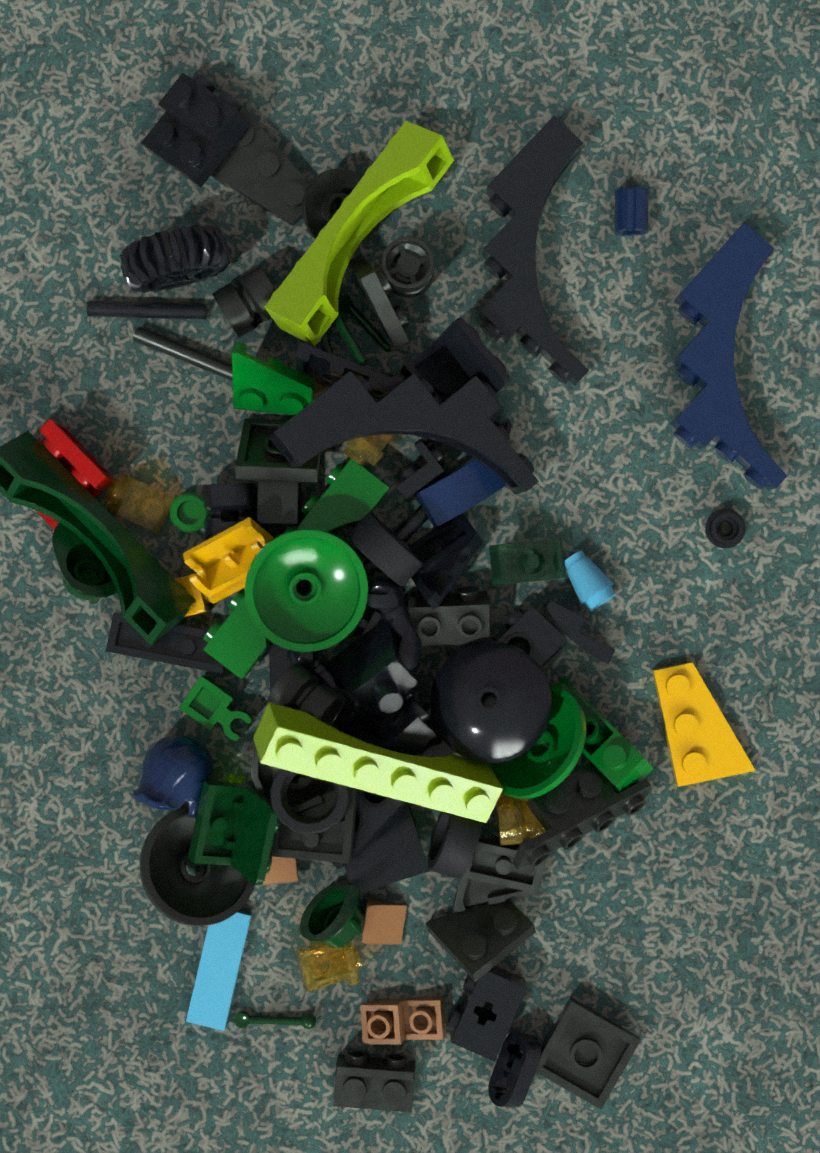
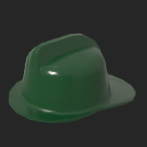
M59 523L54 529L52 543L61 570L63 585L68 592L76 598L88 600L90 605L97 603L100 598L116 594L117 591L113 580L102 561L82 539L69 528Z
M331 885L321 890L305 908L300 922L301 935L308 941L319 942L329 948H341L350 943L356 936L360 937L363 933L361 927L364 920V914L359 904L360 889L354 885Z

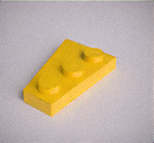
M693 662L652 670L675 783L678 787L756 771Z

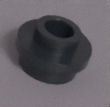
M717 510L708 517L705 523V534L709 542L718 548H731L739 544L743 539L745 523L743 518L734 510ZM722 521L728 522L731 526V532L728 536H722L718 532V525Z

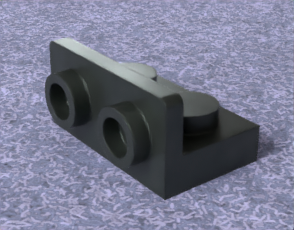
M351 1050L345 1052V1055H338L335 1070L333 1106L412 1113L416 1061H409L406 1055L396 1053L386 1054L385 1059L369 1057L367 1052Z

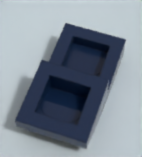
M472 457L452 472L442 474L415 494L433 527H438L477 505L506 485L493 471Z

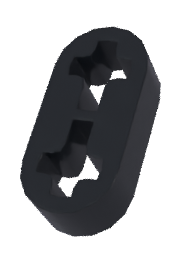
M514 1032L506 1037L488 1085L489 1096L494 1105L516 1108L523 1104L541 1056V1046L539 1040L534 1035Z

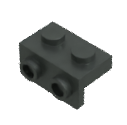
M477 587L458 588L456 593H447L440 605L434 610L420 590H417L416 594L408 595L409 618L422 640V646L475 644L490 641L487 591L480 592V589Z

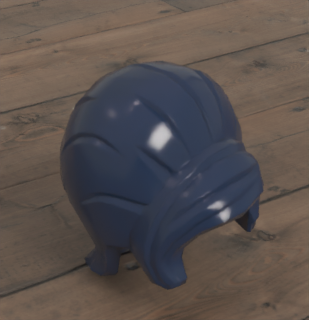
M171 735L161 739L146 754L142 763L140 785L138 789L133 790L132 798L160 810H174L187 801L189 803V817L196 818L203 780L210 781L213 773V760L210 752L201 742L188 736Z

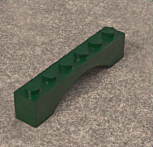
M26 431L0 446V492L9 502L29 507L58 521L74 532L92 549L102 561L113 580L120 599L122 617L150 645L181 622L196 600L29 431Z

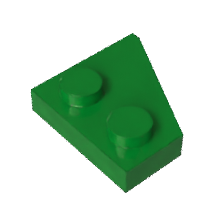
M234 342L232 349L233 409L296 415L314 400V377L299 370L290 369L283 362L270 356L266 362L246 353L247 345L241 342Z

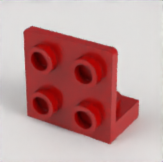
M49 419L39 429L45 436L40 443L71 472L95 499L116 480L62 423ZM36 511L53 530L59 524L53 518Z

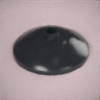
M479 642L460 649L441 666L431 688V716L439 735L456 753L477 762L501 763L523 755L542 737L551 715V690L542 668L525 651L503 642ZM489 692L494 693L497 697V703L491 708L484 707L481 701L483 695Z

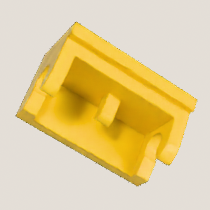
M248 517L183 553L184 562L197 573L189 577L191 583L206 595L212 604L240 591L245 587L247 571L252 560L259 550L274 537L251 517Z

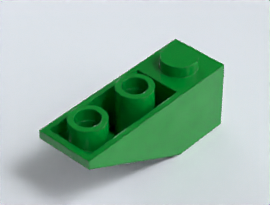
M564 677L556 684L572 694L584 711L586 739L582 753L621 792L641 782L654 769L649 762Z

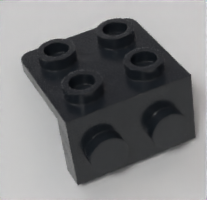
M457 318L432 345L409 361L400 370L405 378L413 373L418 379L420 377L424 378L436 393L434 399L437 403L442 401L463 382L474 376H477L480 381L485 380L489 383L496 393L510 382V376L506 372L503 362L492 355L480 340L476 329L467 324L462 318Z

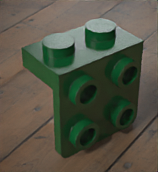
M203 780L188 859L196 864L231 865L253 885H263L266 874L270 871L272 865L271 847L273 837L280 826V821L272 808L271 801L261 793H258L249 784Z

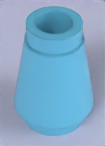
M582 550L576 552L563 562L580 605L585 604L589 611L600 607L616 595L612 588L614 583Z

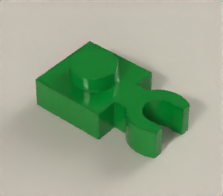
M204 675L200 676L178 707L210 731L219 722L223 725L225 735L234 741H238L242 735L233 729V720L240 718L248 724L253 721V717L249 712L241 709H231L229 705L235 697Z

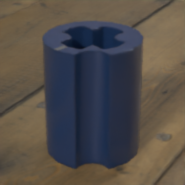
M624 187L615 190V234L638 236L648 233L649 190L647 188Z

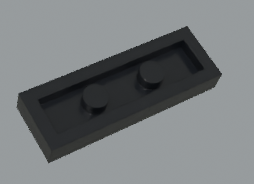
M113 613L106 652L221 674L225 672V666L203 650L208 644L203 640L208 630L176 625L150 645L122 617V614Z

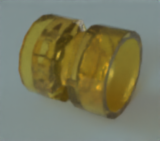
M501 793L496 803L500 846L519 845L524 842L526 837L533 839L546 832L526 805L528 799H515Z

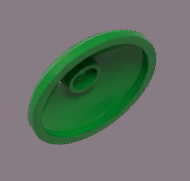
M298 529L278 535L259 550L247 571L244 595L247 610L253 623L268 640L288 650L314 652L334 646L355 629L366 608L368 581L364 566L358 555L343 540L321 530ZM301 580L310 581L311 586L306 593H299L296 590L297 583Z
M549 684L552 698L551 715L546 730L538 742L526 753L515 759L501 763H487L490 764L500 782L504 795L515 799H531L544 795L557 787L570 774L578 762L586 739V718L578 700L560 686Z

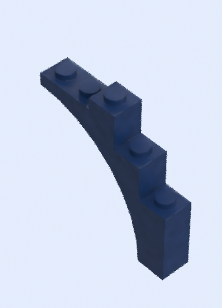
M744 222L674 300L680 306L677 310L685 320L693 325L699 322L703 328L672 362L678 367L675 371L676 374L691 387L697 384L701 389L670 424L677 429L673 433L674 436L686 447L692 449L695 445L698 449H702L713 440L716 443L714 450L729 463L735 460L746 469L743 475L752 485L760 490L764 486L771 490L777 488L787 475L765 452L748 423L738 395L734 369L735 332L742 303L756 273L774 248Z

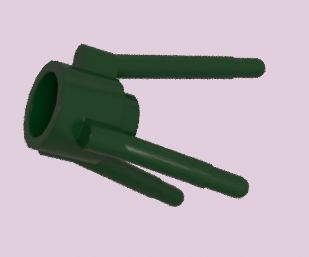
M339 293L338 316L329 328L338 327L358 363L365 365L366 359L345 323L349 318L347 311L385 352H390L391 346L355 307L349 295L342 296ZM326 331L321 338V343L324 351L334 355L328 332Z

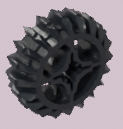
M198 224L191 227L169 228L167 231L155 232L153 235L142 237L141 240L133 241L129 246H126L120 255L123 277L126 278L128 287H131V290L143 293L149 291L154 293L162 290L168 291L217 276L230 264L228 256L230 252L220 228L210 225L200 226Z

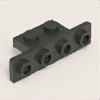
M594 764L567 776L551 791L527 800L526 805L546 832L520 845L512 864L517 870L529 864L531 867L539 866L555 850L561 847L564 850L574 847L583 839L585 834L593 830L596 833L604 831L613 824L617 817L625 813L627 816L634 815L645 806V798L652 785L645 779L616 794Z

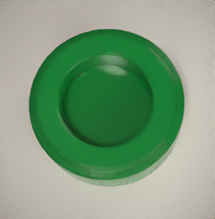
M185 493L178 496L170 507V519L173 525L183 532L194 533L204 528V519L210 516V511L204 508L203 497L194 493Z

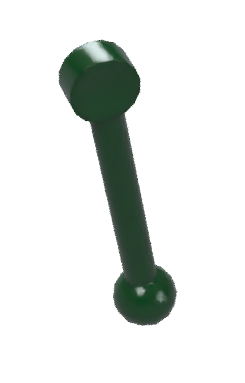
M240 1011L234 1017V1023L238 1028H245L248 1024L302 1025L305 1029H312L316 1025V1018L310 1013L302 1017L250 1016L247 1012Z

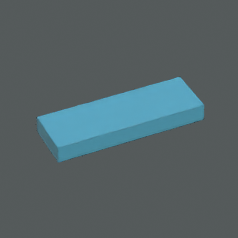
M239 910L230 918L208 926L186 1022L225 1030L252 917L251 912Z

